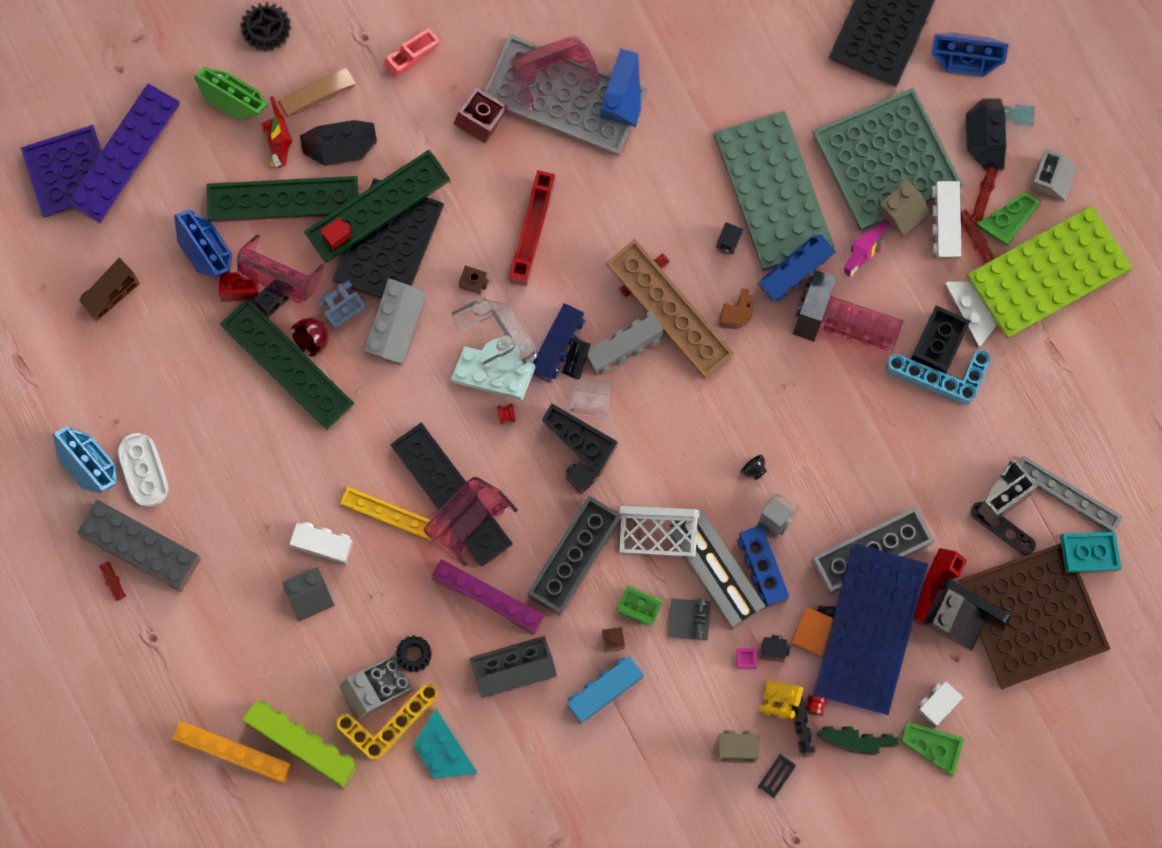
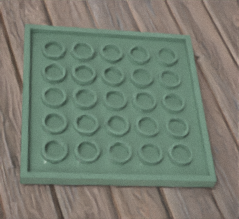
M914 88L812 132L860 231L886 220L877 211L879 205L906 180L921 193L925 202L935 199L931 196V188L937 181H960Z

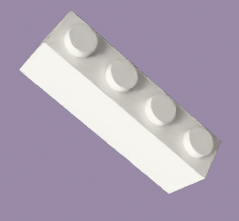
M937 181L931 188V196L935 198V205H932V216H935L932 234L935 235L936 241L932 247L933 254H936V259L960 258V181Z

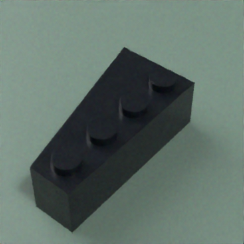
M551 403L542 418L543 423L600 477L617 448L618 441Z

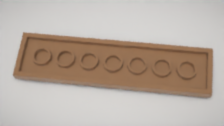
M633 239L606 262L609 269L647 312L653 311L663 331L704 378L708 377L734 354L636 239Z

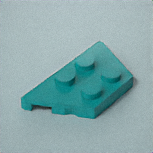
M435 709L413 744L434 779L477 774L476 769L439 711Z

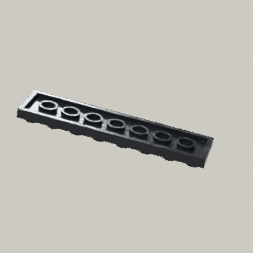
M422 422L390 444L481 567L513 545Z

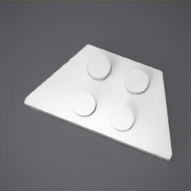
M946 282L945 287L961 317L970 320L968 330L978 348L981 347L997 326V323L970 282Z

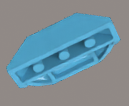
M66 426L53 433L52 436L58 460L82 489L102 493L116 485V464L92 436L74 430L70 426Z

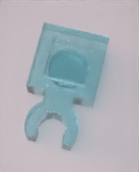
M1016 104L1015 109H1012L1010 106H1004L1005 111L1009 113L1008 116H1005V122L1014 119L1015 125L1033 126L1035 106Z

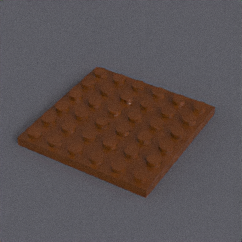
M1061 543L958 580L959 585L1011 615L1007 626H1003L987 617L980 632V638L1001 690L1111 649L1080 573H1066Z

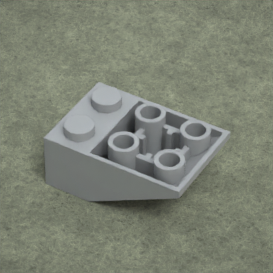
M394 655L346 678L339 686L358 720L376 712L413 690L412 685Z

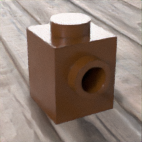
M465 265L459 280V288L481 295L482 290H486L489 283L487 272Z

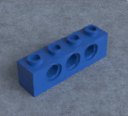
M762 525L740 532L739 539H737L740 550L744 549L747 568L751 567L753 572L751 575L754 586L758 585L760 591L758 596L766 608L788 600L790 596ZM750 546H759L760 552L753 553L750 550ZM765 563L767 570L760 571L757 568V564ZM772 581L774 588L767 589L764 586V582Z

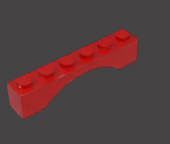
M540 170L536 172L523 229L509 272V282L524 286L528 285L555 184V174Z

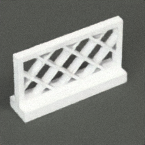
M620 506L622 517L619 553L695 557L697 520L700 517V510ZM627 518H633L638 524L632 531L626 527ZM648 519H652L656 524L650 532L643 526ZM667 520H670L675 525L669 533L661 526ZM685 521H692V529L686 534L680 526ZM641 527L647 535L638 541L633 533ZM658 528L665 534L659 542L652 536ZM677 529L684 536L678 543L670 537ZM631 536L637 544L632 549H625V541ZM647 538H650L655 543V546L650 550H646L642 545ZM667 538L674 545L669 551H665L660 546ZM686 539L691 544L690 552H683L679 547Z

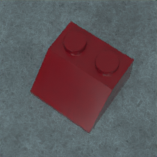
M476 87L458 111L454 125L486 143L508 106Z

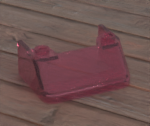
M570 36L518 55L513 59L512 69L529 110H533V97L527 83L533 82L537 78V70L571 57L577 63L586 62L595 86L599 85L600 74L589 48L580 38Z
M257 234L239 249L237 272L240 274V277L250 279L283 294L296 303L307 301L316 292L325 265L321 264L309 276L255 252L260 235Z
M473 477L427 523L424 533L453 560L466 566L467 563L462 558L466 550L464 540L488 515L492 517L500 516L506 508L516 513L518 509L500 489L479 477Z

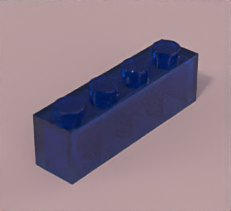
M563 303L533 361L535 365L534 376L548 383L552 379L557 378L560 372L558 367L561 362L564 363L568 355L566 351L571 345L572 338L577 337L575 335L577 330H581L586 320L583 319L584 312Z

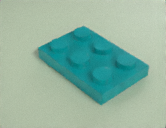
M1115 532L1063 533L1060 535L1066 573L1121 570Z

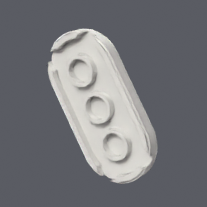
M132 433L127 435L118 447V458L130 495L140 506L155 507L165 500L169 490L156 445L150 437L144 434Z

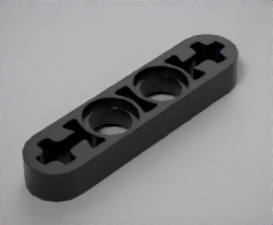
M976 502L971 507V516L1019 553L1029 555L1035 550L1036 543L1033 538L1002 516L999 519L1000 526L995 528L983 520L984 517L981 514L977 515L975 507L980 508L983 502ZM1006 530H1014L1016 537L1014 539L1007 538ZM1022 536L1023 538L1020 541L1023 543L1029 542L1031 550L1029 548L1024 550V545L1020 541L1018 544H1015V542Z
M945 578L942 583L941 589H950L966 598L990 619L1003 626L1008 625L1011 615L950 579Z

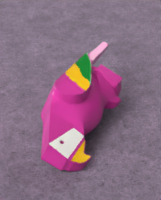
M885 221L874 230H868L853 243L850 249L852 255L844 266V273L847 276L853 277L855 271L862 264L871 259L875 252L879 253L881 251L880 241L882 232L889 225V222Z

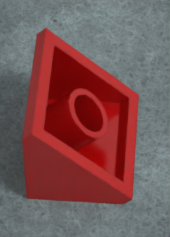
M259 271L228 272L220 275L218 292L221 301H245L247 298L254 300L259 294Z

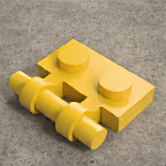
M768 680L762 698L768 701V704L766 706L760 705L759 712L764 713L765 716L772 717L776 715L781 719H793L795 712L791 711L792 706L799 707L804 688ZM777 703L783 704L782 707L776 708Z

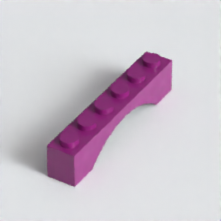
M443 559L440 560L432 574V580L479 602L535 635L544 619V614Z

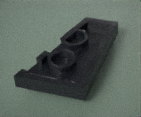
M801 696L799 707L792 706L791 710L795 712L797 722H794L796 734H800L801 739L798 742L799 752L803 753L804 758L812 757L816 751L814 746H810L812 734L810 728L806 727L808 717L804 699Z

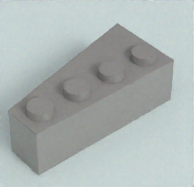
M652 310L646 314L648 316L646 319L633 321L628 330L620 329L612 335L610 341L606 338L589 349L586 360L595 375L599 373L601 375L606 374L611 370L610 367L616 364L620 366L627 362V358L632 355L634 357L639 356L644 352L643 349L649 346L653 348L660 344L663 328Z

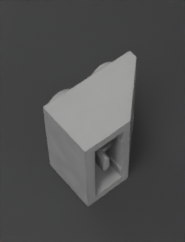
M1045 149L1030 189L1065 202L1078 167L1064 155Z

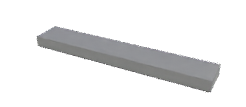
M1022 457L1019 464L1036 482L1038 489L1106 531L1114 532L1123 516L1027 457Z

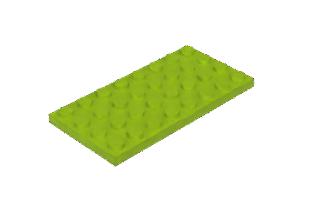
M1090 206L972 271L966 277L1006 339H1009L1130 271L1133 267L1094 207Z

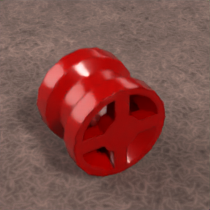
M512 403L505 407L497 406L500 425L508 421L511 423L516 422Z
M808 695L809 702L805 706L806 712L823 716V707L826 705L827 699Z

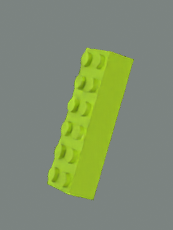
M257 700L254 702L243 718L247 726L345 789L357 771L355 760L346 754L342 757L339 755L338 749L329 743L327 746L322 744L323 741L319 736L314 733L307 734L305 727L297 722L292 724L289 722V717L280 711L275 713L272 706L264 700L261 703Z

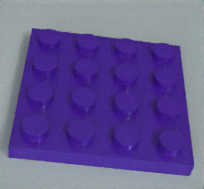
M93 125L21 147L43 218L73 209L67 202L102 152Z

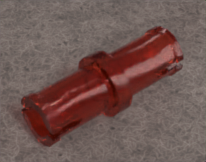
M110 561L100 565L99 569L106 580L105 585L106 587L109 586L115 602L122 600L123 597L125 598L127 595Z

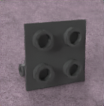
M672 598L669 637L708 640L711 602H707L705 599H698L696 601Z

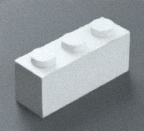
M308 522L296 524L289 544L292 549L347 565L354 544L349 535L343 533L335 535L332 534L330 529L323 527L319 530L313 528L314 525Z

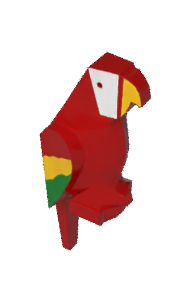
M270 97L275 117L274 119L262 122L261 125L263 127L262 131L267 133L268 145L272 151L269 165L273 168H281L286 166L288 149L292 139L275 98Z

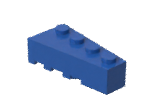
M822 234L813 235L758 281L757 284L771 301H779L786 296V291L798 286L801 283V279L812 274L815 268L826 262L835 253V250Z

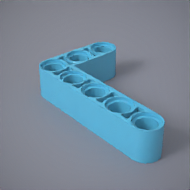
M985 350L975 352L963 380L898 354L890 357L886 370L897 378L960 404L968 405L973 401L990 362V355ZM976 357L983 358L985 363L979 364L976 361ZM891 362H898L900 364V368H894L891 365ZM915 369L918 372V375L912 376L909 373V370ZM969 374H975L978 380L972 381L969 378ZM928 376L934 377L936 382H935V383H930V382H928V381H927V377H928ZM944 384H951L953 390H947ZM962 391H968L971 397H964Z

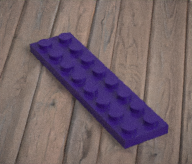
M147 83L67 202L68 205L101 224L179 107L180 101Z

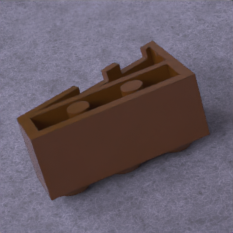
M119 257L97 282L81 295L79 302L98 321L140 283L135 273Z

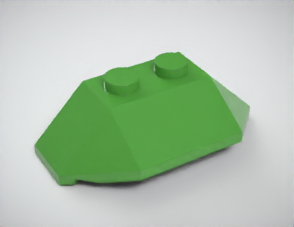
M203 67L194 76L205 101L236 120L257 116L267 107V103L264 101L260 91L228 72Z

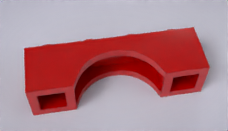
M943 548L938 549L909 612L908 617L918 625L925 626L923 622L938 589H941L945 578L952 580L960 577L967 559L956 551Z

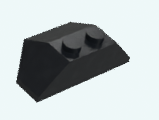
M982 99L965 114L967 151L984 170H1004L1006 154L1005 109L1001 99Z
M358 120L316 126L300 135L303 154L323 166L362 160L373 145L377 143L374 123Z

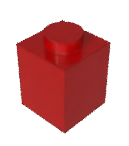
M337 218L320 231L332 250H335L351 238L350 231L352 229L346 221L342 222L340 218Z

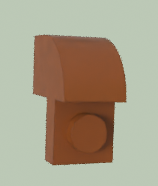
M742 288L738 306L723 305L719 327L738 329L750 321L754 309L746 308L750 307L752 296H748L749 289Z

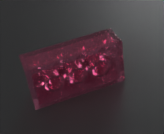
M831 296L820 327L828 333L836 332L846 339L854 338L860 340L861 344H872L878 346L879 350L887 352L888 350H893L904 320Z

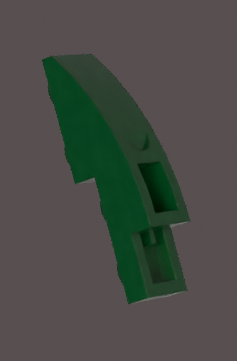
M827 726L822 727V730L817 732V736L830 745L856 754L878 755L880 747H897L899 745L898 737H893V734H881V737H873V734H862V737H859V730H854L853 726H844L842 730H834V727Z

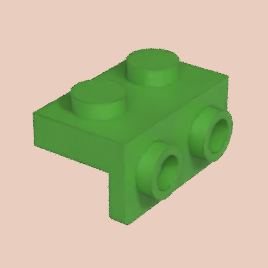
M627 585L616 610L620 611V614L624 617L638 619L637 621L640 624L646 626L648 624L653 625L663 600Z

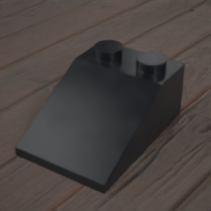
M938 589L923 625L972 651L988 616L950 589Z

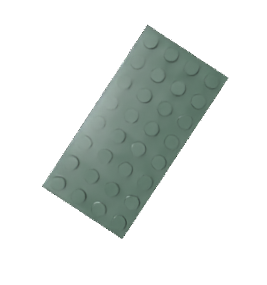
M785 111L714 132L762 270L776 267L813 235L822 234L834 249L831 235Z

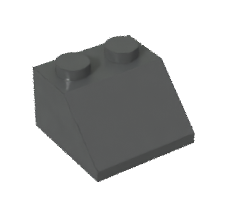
M318 567L282 582L299 621L335 606Z

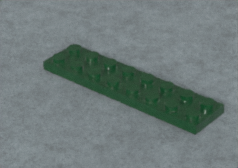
M427 150L305 230L304 234L326 264L450 182L451 179L432 152ZM337 218H340L342 222L346 221L351 227V238L335 250H332L322 237L320 230Z
M358 176L207 184L208 221L328 216L359 195Z
M248 298L220 323L221 327L324 429L328 430L354 405V402Z

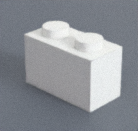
M947 681L943 685L938 683L932 690L934 694L929 699L925 697L919 703L921 708L917 712L934 728L963 698Z

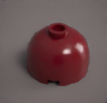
M303 318L291 328H294L295 331L292 333L296 344L303 352L305 350L310 352L309 356H316L328 344V328L324 322H320L315 318Z

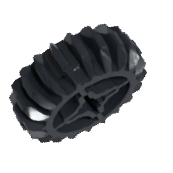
M259 2L258 8L252 5V11L246 10L247 16L242 17L241 33L245 36L244 40L246 42L249 41V46L251 47L255 45L257 51L261 47L264 52L267 50V47H270V50L273 51V46L275 45L280 48L279 42L285 43V37H289L288 31H291V25H289L291 22L290 18H287V12H283L281 6L277 8L275 3L271 7L269 2H266L265 6H262ZM266 15L273 16L275 18L270 19ZM260 17V20L252 26L253 22ZM264 21L266 22V25H268V33L266 32V28H264ZM280 28L274 36H271L274 31ZM254 34L264 35L266 38H260Z

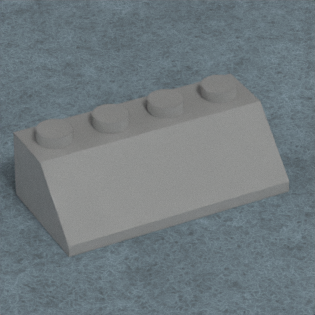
M388 279L364 351L403 364L427 292Z

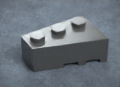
M1013 457L978 511L991 525L1029 498L1038 485Z

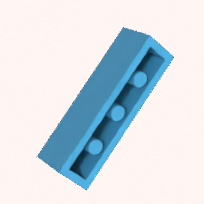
M630 656L627 659L625 657L619 659L615 663V668L611 671L606 669L599 675L601 677L596 682L590 681L584 686L585 690L580 694L576 692L568 698L567 707L580 724L584 723L644 677V674Z

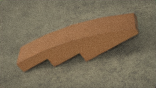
M347 68L290 93L278 100V103L286 117L314 108L322 101L336 97L337 93L354 87L355 82Z

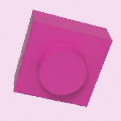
M737 648V669H756L757 648Z

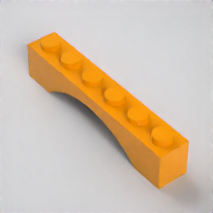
M179 721L172 738L179 744L226 760L284 785L292 768V765L288 762Z

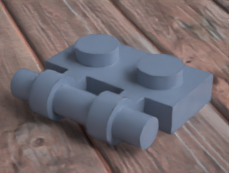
M349 280L343 284L340 283L336 286L335 290L329 294L325 293L322 296L323 298L317 301L321 308L326 304L330 307L325 312V315L334 328H337L367 307L356 291L351 295L348 294L347 290L353 287ZM342 294L344 300L335 305L333 300Z

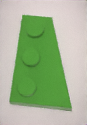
M1024 192L1008 202L1000 210L991 213L986 219L977 222L976 226L1005 246H1008L1039 207L1040 201Z
M906 722L901 741L951 776H954L964 738Z

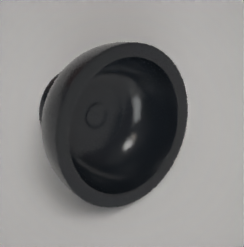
M759 454L743 466L740 472L746 477H753L755 480L762 477L767 471L763 455Z

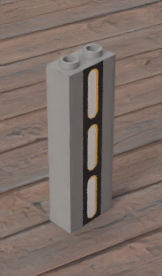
M701 509L700 517L697 520L695 557H683L732 630L764 610L765 605ZM685 521L680 526L686 534L692 529V521ZM673 523L670 525L669 532L675 527ZM678 529L670 535L676 543L684 537ZM686 539L679 547L683 552H690L691 544Z

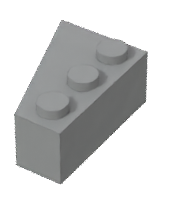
M781 495L775 496L762 512L757 525H762L763 529L775 538L778 534L783 535L788 529L792 520L791 517L798 507Z

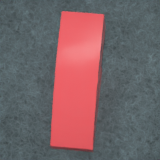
M428 28L402 44L399 50L386 57L383 66L396 79L430 53L440 43V40Z

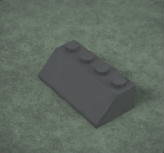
M545 636L470 657L481 698L491 697L495 694L557 677L554 661Z

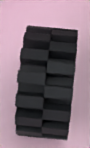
M412 635V637L407 636L406 639L400 641V644L397 646L396 657L399 665L404 670L419 672V670H424L429 665L432 652L426 640L420 636ZM410 647H418L421 650L422 655L419 660L410 661L407 658L406 652Z

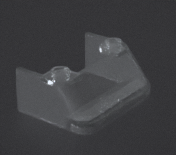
M480 298L452 312L459 333L493 316L505 334V337L496 343V349L499 354L482 362L489 382L533 361L537 357L538 352L535 344L510 305Z

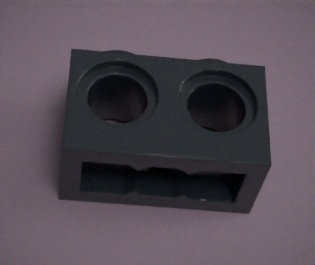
M281 273L254 298L256 306L269 318L296 293V289Z

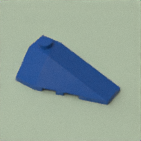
M620 48L600 109V117L636 127L641 111L638 53Z

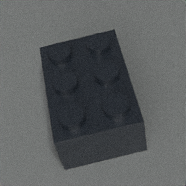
M936 305L911 360L946 374L969 326L970 320Z

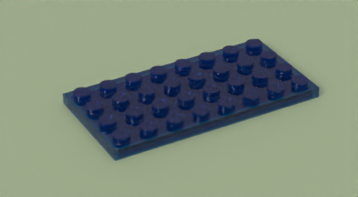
M852 543L813 695L889 715L928 563Z

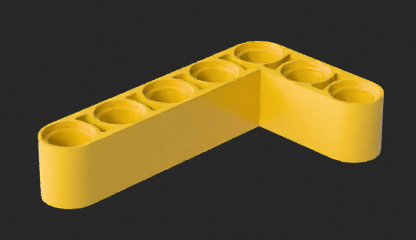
M433 684L423 685L375 737L348 714H343L337 719V727L366 757L372 761H378L433 705L438 698L437 688ZM432 689L435 692L432 698L424 697L425 690ZM414 703H418L421 706L420 711L417 713H413L410 710L411 705ZM399 718L407 719L406 726H397V720ZM343 720H350L351 726L348 729L341 728ZM386 732H391L394 735L393 739L389 742L383 740V735ZM358 733L366 735L363 742L355 741V736ZM377 746L380 748L377 756L369 754L371 747Z

